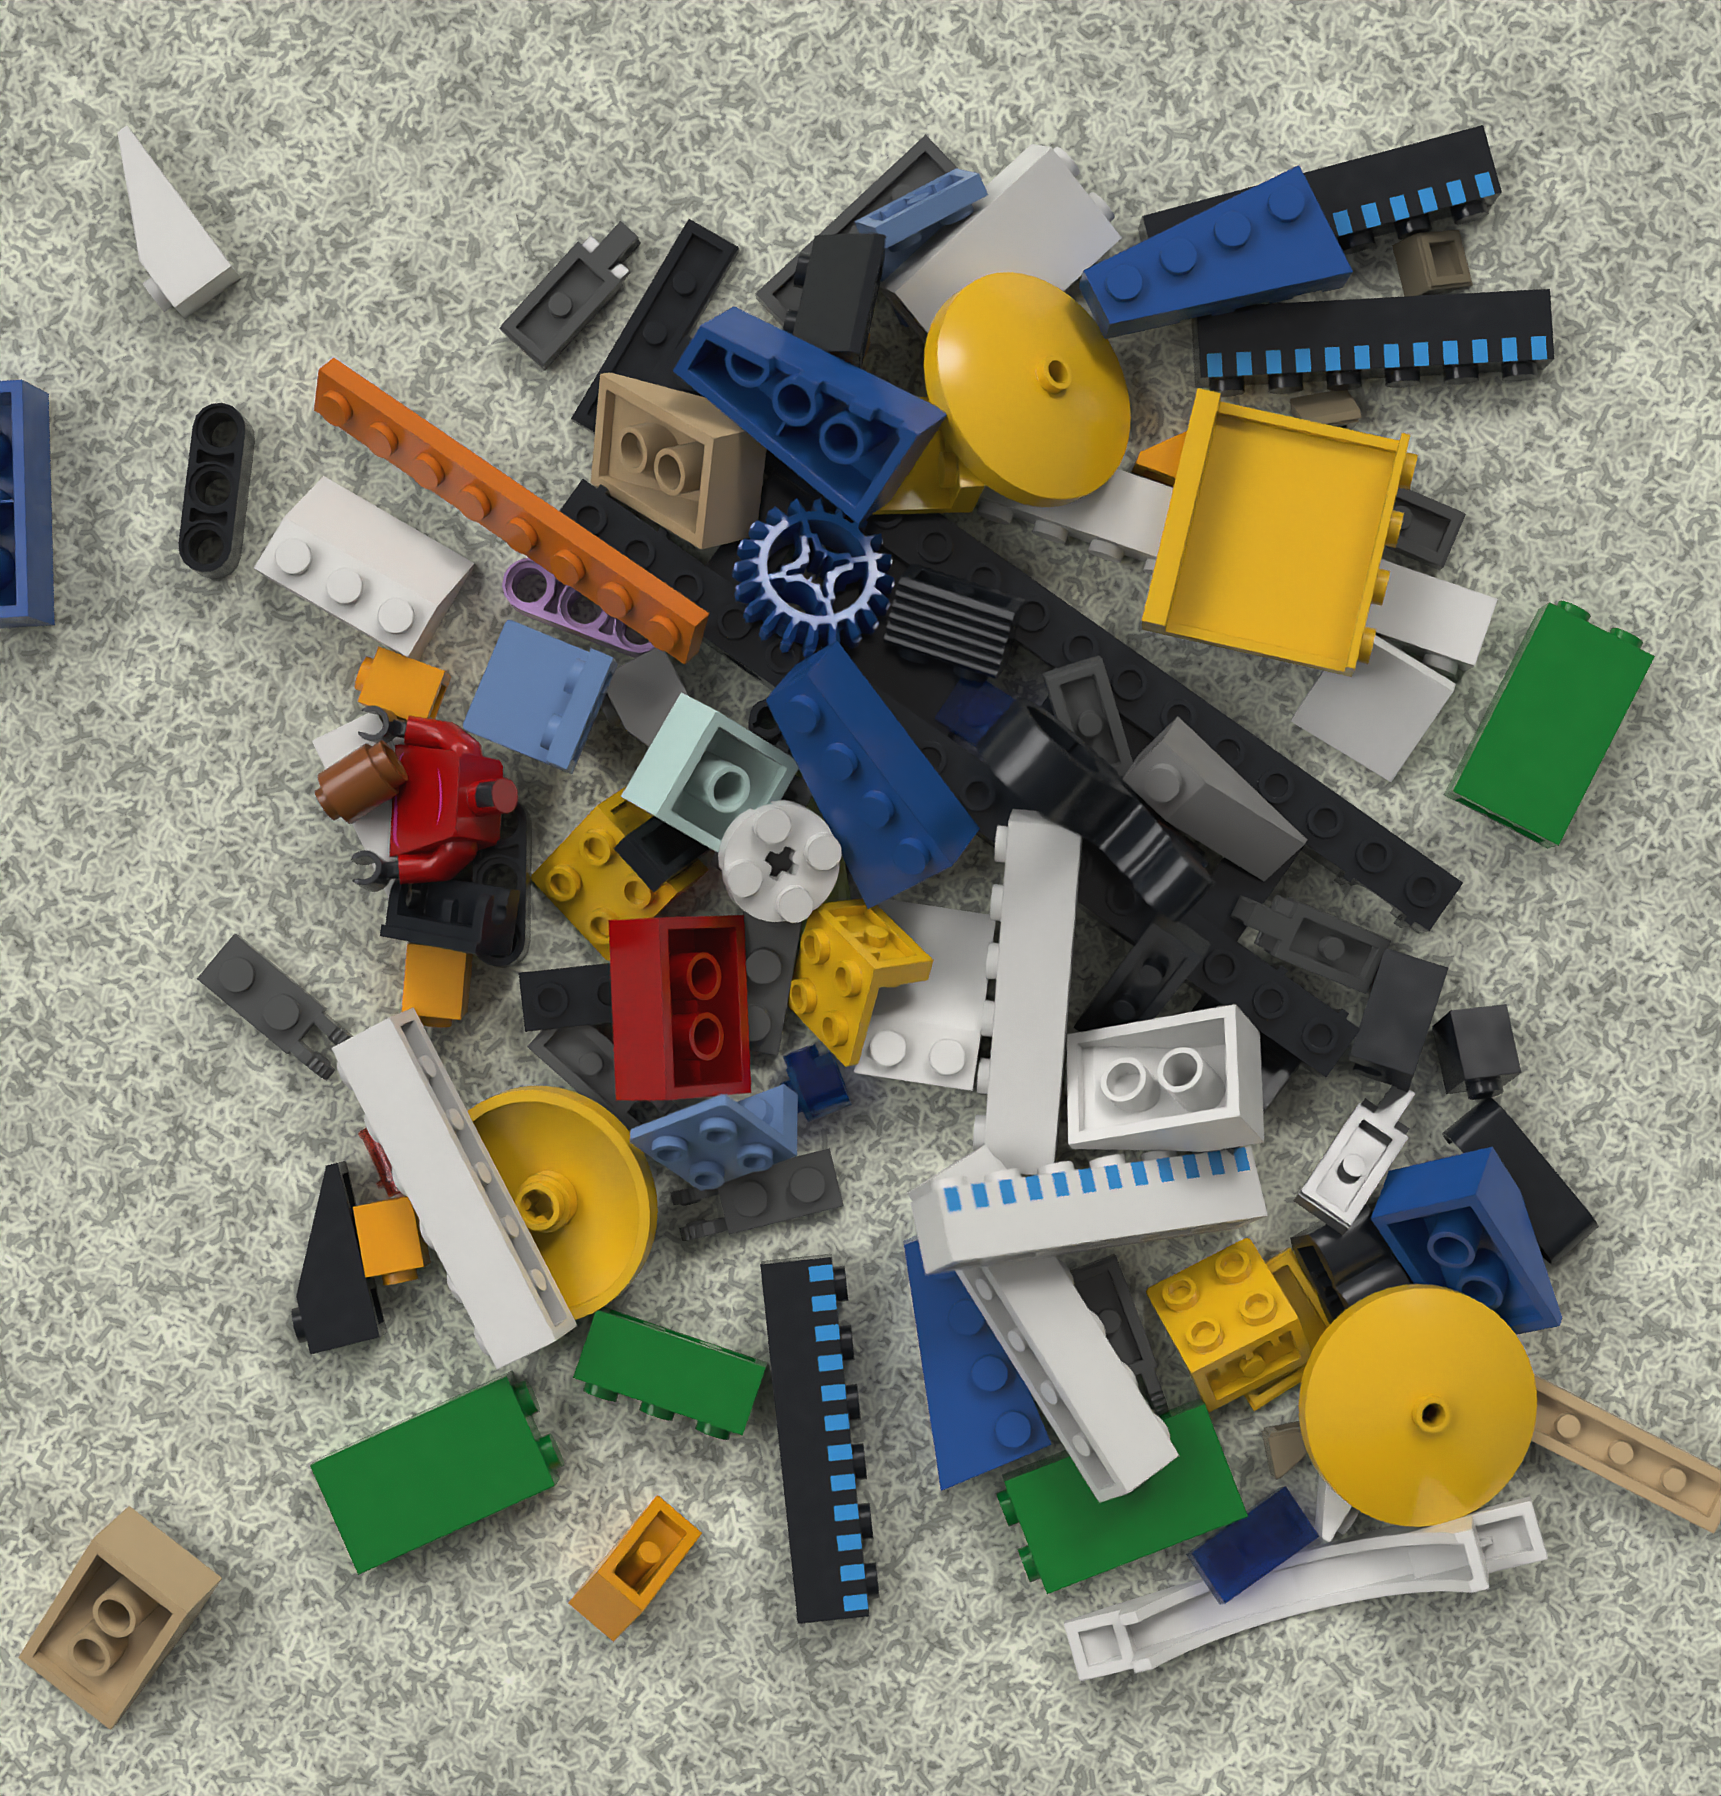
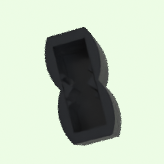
M1367 1204L1364 1205L1344 1235L1320 1220L1290 1238L1297 1261L1307 1279L1317 1290L1321 1307L1330 1324L1347 1308L1373 1293L1400 1285L1414 1284L1401 1263L1397 1262L1391 1255L1389 1245L1371 1219L1374 1210L1370 1209Z

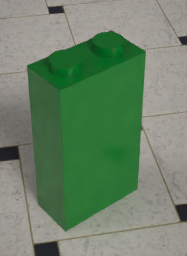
M1559 601L1557 606L1549 602L1538 609L1444 793V796L1546 848L1559 846L1655 658L1654 655L1641 649L1643 641L1635 635L1614 627L1607 632L1588 622L1591 615L1587 611L1566 601Z
M510 1371L326 1454L310 1464L358 1575L556 1486L560 1480L556 1469L563 1467L564 1461L551 1433L541 1436L532 1415L540 1412V1407L527 1379L517 1382L513 1371Z
M1200 1398L1158 1415L1166 1424L1170 1433V1441L1179 1456L1128 1494L1099 1503L1067 1450L1002 1474L1006 1489L997 1492L996 1495L1008 1527L1020 1523L1028 1545L1017 1550L1030 1583L1041 1579L1046 1593L1050 1594L1248 1517L1207 1408Z

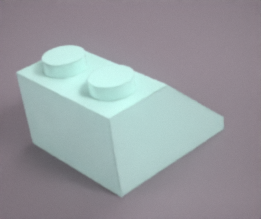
M681 693L621 797L718 853L722 838L730 824L741 813L750 808L756 810L763 805L772 804V801H780L799 767L793 757L717 710Z

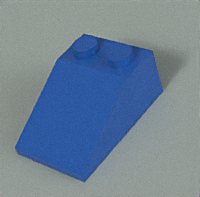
M1493 1147L1388 1172L1371 1219L1414 1284L1436 1285L1461 1292L1493 1310L1509 1325L1516 1335L1560 1326L1562 1315L1521 1191Z

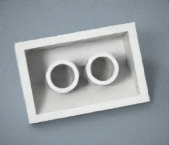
M323 476L284 516L254 569L269 580L390 650L419 661L475 563Z

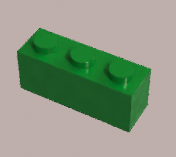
M602 1307L594 1314L573 1378L584 1381L583 1391L592 1396L616 1402L618 1395L622 1394L641 1401L639 1410L648 1415L673 1421L674 1415L677 1413L698 1420L695 1427L697 1431L715 1438L729 1440L731 1432L742 1436L744 1434L767 1362L628 1314Z

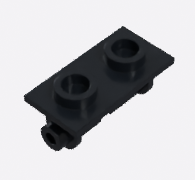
M610 963L518 973L525 1032L613 1022Z

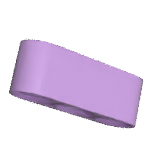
M530 558L516 561L509 566L504 574L502 587L505 597L517 612L528 618L633 658H637L656 648L650 642L637 645L628 641L625 635L627 625L619 619L609 616L603 610H601L599 617L591 623L582 624L573 620L571 616L572 605L578 598L584 595L571 586L561 583L552 573ZM532 574L544 577L547 582V588L541 599L531 603L518 599L517 586L521 579Z

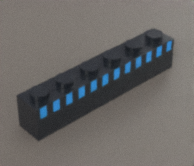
M1483 125L1304 173L1344 255L1357 253L1373 247L1376 244L1374 237L1396 231L1398 239L1404 240L1416 233L1429 232L1432 230L1431 222L1451 216L1455 225L1476 221L1489 214L1487 207L1492 206L1502 193ZM1255 186L1144 215L1138 227L1141 242Z
M1550 289L1256 304L1237 308L1234 312L1216 316L1210 314L1191 318L1195 388L1210 387V391L1221 393V397L1244 394L1245 385L1268 384L1269 393L1288 394L1304 390L1303 382L1326 381L1327 390L1345 391L1362 387V379L1385 378L1386 387L1402 388L1420 384V376L1443 375L1444 384L1459 385L1479 381V373L1502 372L1503 381H1526L1537 378V370H1544L1554 360Z
M832 1254L761 1261L760 1268L797 1622L802 1624L869 1616L868 1599L880 1598L876 1562L864 1563L862 1540L874 1538L870 1503L858 1504L856 1480L867 1479L864 1443L852 1444L850 1421L861 1420L857 1384L846 1385L843 1362L855 1360L851 1325L839 1326L837 1302L848 1301L845 1266L833 1267Z

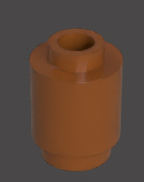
M381 740L373 746L365 743L318 774L317 777L321 787L315 790V796L323 810L332 820L335 821L341 817L348 824H353L399 794V786L408 781V775L395 752L385 741Z

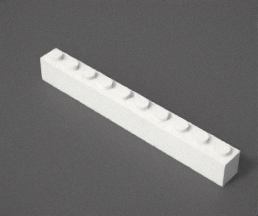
M1117 469L1105 484L1092 493L1073 503L1047 508L1018 503L1000 495L985 485L976 503L979 505L977 514L988 520L1005 525H1010L1012 517L1035 524L1032 533L1052 542L1065 544L1068 536L1090 543L1088 548L1090 554L1108 561L1120 563L1123 555L1146 562L1143 571L1153 575L1173 488ZM1381 559L1379 568L1390 571L1388 585L1382 606L1370 604L1365 626L1377 629L1376 636L1399 650L1424 657L1422 664L1441 675L1455 677L1457 669L1466 672L1474 667L1498 599Z

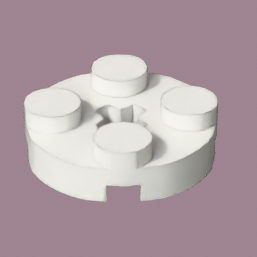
M772 801V804L763 805L756 810L750 808L741 813L730 824L719 847V868L722 870L723 882L726 885L725 888L730 898L745 912L768 922L787 921L797 923L807 919L812 911L817 909L833 890L840 868L841 846L838 840L834 838L827 823L807 807L792 801ZM785 846L791 848L789 859L793 862L791 868L787 872L781 871L778 876H770L772 867L765 861L766 856L770 851L780 854Z

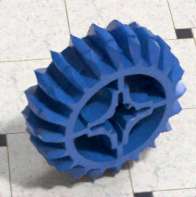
M821 497L813 502L810 512H806L803 505L796 498L790 502L787 515L774 506V508L768 511L766 523L758 520L754 522L748 532L751 540L744 539L740 542L737 555L741 561L736 562L732 570L733 579L741 582V584L737 585L734 592L736 602L750 603L743 614L745 623L762 620L764 623L759 632L761 641L771 638L776 633L782 637L779 647L782 653L788 652L793 642L802 644V653L805 659L814 654L817 644H821L822 648H825L835 641H838L839 644L841 641L852 650L859 645L862 639L861 633L868 636L872 635L879 625L877 617L885 616L889 609L890 602L885 595L891 594L895 584L894 577L885 574L892 565L891 555L876 553L883 543L882 534L864 536L863 532L867 526L866 519L860 524L855 521L850 523L845 520L846 514L838 507L835 509L834 514L826 513ZM794 544L793 563L783 565L780 572L768 574V559L779 549ZM822 545H825V546H828V547L834 549V550H835L836 552H838L839 554H835V553H832V552L828 551V550L825 549ZM806 569L807 573L816 574L814 581L818 577L823 579L821 588L820 584L811 583L812 577L808 580L803 577ZM858 582V600L847 609L834 614L832 609L835 600L834 593L844 591L847 584ZM786 603L797 604L802 609H804L806 613L800 612Z

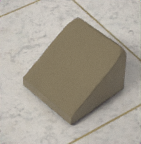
M1459 229L1416 233L1392 245L1404 296L1435 295L1473 285Z
M1348 390L1326 391L1290 398L1292 417L1349 430H1352L1362 418L1360 408Z
M1299 1421L1265 1427L1264 1431H1261L1269 1472L1275 1480L1284 1476L1308 1454L1301 1435Z

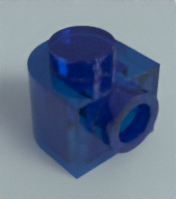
M814 1043L783 1056L789 1079L781 1082L780 1085L784 1084L798 1094V1114L803 1112L808 1122L852 1105L834 1054L830 1050L819 1053Z

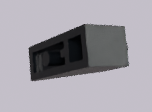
M346 1161L327 1165L325 1168L296 1295L299 1307L293 1308L291 1311L296 1337L299 1343L307 1342L310 1355L379 1338L388 1333L374 1276L365 1278L353 1207L357 1206Z

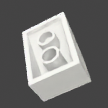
M887 899L881 902L879 907L934 961L927 981L901 984L894 988H879L859 1064L855 1065L854 1073L972 1091L981 1036L983 1006L988 978H986L987 951L989 942L993 943L996 921L990 920L989 914Z
M1233 1004L1067 1034L1068 1145L1072 1149L1208 1152L1264 1143L1260 1032L1237 1005Z

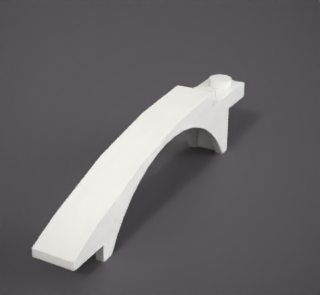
M1531 1496L1480 1508L1464 1517L1438 1525L1423 1527L1393 1525L1194 1580L1066 1620L1064 1627L1079 1681L1134 1669V1673L1152 1670L1181 1654L1223 1637L1313 1610L1400 1594L1438 1591L1473 1593L1489 1589V1573L1546 1560L1548 1556Z

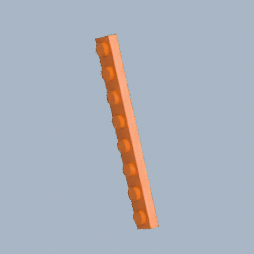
M332 358L318 370L314 410L322 415L328 423L347 432L367 446L376 456L386 459L411 476L421 487L431 490L459 509L465 517L478 522L507 542L513 550L526 555L545 568L561 583L571 586L600 606L606 614L619 619L648 639L657 649L667 652L684 665L699 652L709 616L707 611L336 358Z

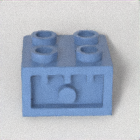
M956 168L854 221L859 233L886 235L885 261L881 283L943 225L955 223L973 213L972 203L988 195L979 173ZM893 307L899 323L905 327H910Z
M508 620L503 626L463 722V728L472 734L573 775L618 664L614 657L591 648L590 652L513 620Z
M782 1084L738 1102L728 1095H719L631 1129L630 1143L700 1191L715 1189L727 1181L752 1172L767 1170L776 1163L797 1156L798 1094Z

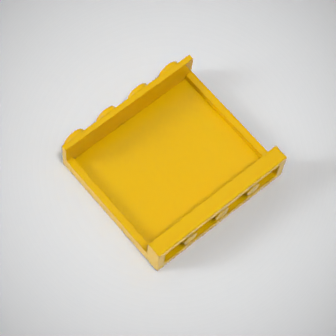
M1197 388L1142 616V630L1352 677L1357 662L1369 663L1377 629L1366 627L1365 625L1370 604L1382 606L1388 585L1390 571L1380 569L1379 566L1384 546L1396 548L1404 512L1394 511L1393 507L1398 488L1410 490L1418 454L1407 452L1411 434L1401 433L1400 440L1221 402V393Z

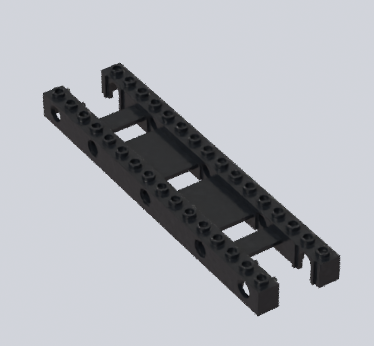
M687 334L652 381V384L704 397L673 372L691 342V337ZM768 449L766 450L764 472L769 474L770 477L762 486L758 521L766 523L768 511L774 508V506L787 515L790 502L796 498L803 505L806 512L811 511L813 502L820 497L824 502L825 512H835L837 508L835 504ZM584 479L581 480L560 509L561 513L707 611L709 616L702 641L773 691L790 670L805 659L802 653V644L793 642L791 649L788 652L782 653L779 648L782 639L780 635L774 633L771 638L761 641L759 632L764 623L762 620L745 623L743 614L750 603L736 602L734 592L737 585L741 584V582L732 577L734 564L741 561L737 555V550L742 540L720 545L707 565H704L673 543L667 530L660 527L656 531L615 502L609 490L602 484L596 488ZM846 514L845 520L853 523L854 520ZM878 514L869 516L866 519L867 526L863 534L864 536L882 534L883 543L876 553L891 555L892 565L885 574L894 577L895 584L891 594L885 595L889 599L890 606L885 616L877 617L879 625L876 631L870 636L861 633L862 639L859 645L852 650L841 641L840 645L980 829L976 835L995 848L997 826H1008L1013 809L1036 810L1015 794L986 763L947 736L986 681L976 682L964 679L954 673V665L932 659L929 663H916L906 660L898 655V647L883 642L898 582L902 574L912 564H920L923 567L932 568L934 571H942L946 575H954L956 578L966 579L968 582H976L980 586H988L990 589H998L1002 593H1010L1014 597H1022L1025 603L1012 647L1016 650L1019 646L1024 647L1053 669L1099 655L1105 665L1133 762L1140 752L1175 718L1179 717L1307 839L1305 845L1265 881L1225 857L1221 859L1210 875L1216 884L1180 920L1184 925L1211 942L1204 957L1184 983L1220 1007L1236 1004L1260 1033L1287 1050L1294 1058L1301 1062V1066L1315 1076L1327 1078L1360 1031V1028L1346 1019L1349 1013L1344 1009H1332L1285 976L1288 972L1286 968L1281 965L1271 966L1237 942L1248 927L1243 922L1230 917L1239 896L1242 895L1264 904L1298 854L1302 851L1335 874L1336 878L1334 881L1340 886L1345 884L1350 886L1360 885L1387 902L1393 908L1390 914L1397 918L1394 921L1395 925L1400 928L1410 927L1417 933H1424L1431 930L1463 882L942 514ZM794 544L779 549L768 559V574L775 573ZM858 582L847 584L844 591L834 593L835 600L832 605L834 614L847 609L858 600ZM817 644L814 654L823 649L821 644ZM1047 696L1040 707L1054 716L1049 696ZM1083 838L1077 907L1133 946L1159 911L1141 896L1134 887L1132 880L1113 863L1101 848L1090 840Z

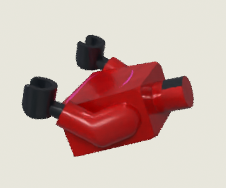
M375 705L363 708V712L381 715L383 719V727L379 733L372 735L358 732L363 739L375 743L383 740L388 743L395 737L404 738V744L395 745V754L407 772L408 781L399 786V794L392 798L389 857L398 858V861L386 862L370 850L356 852L351 857L354 863L358 865L375 863L376 867L371 877L367 879H353L352 881L369 892H377L384 889L391 879H400V884L449 881L455 878L476 858L477 851L494 846L500 838L501 814L510 813L517 805L518 791L512 780L503 777V765L500 760L483 757L481 744L459 725L453 722L411 715L408 716L407 721L399 720L388 709Z

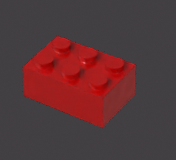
M744 915L608 920L616 1101L677 1100L751 1093Z

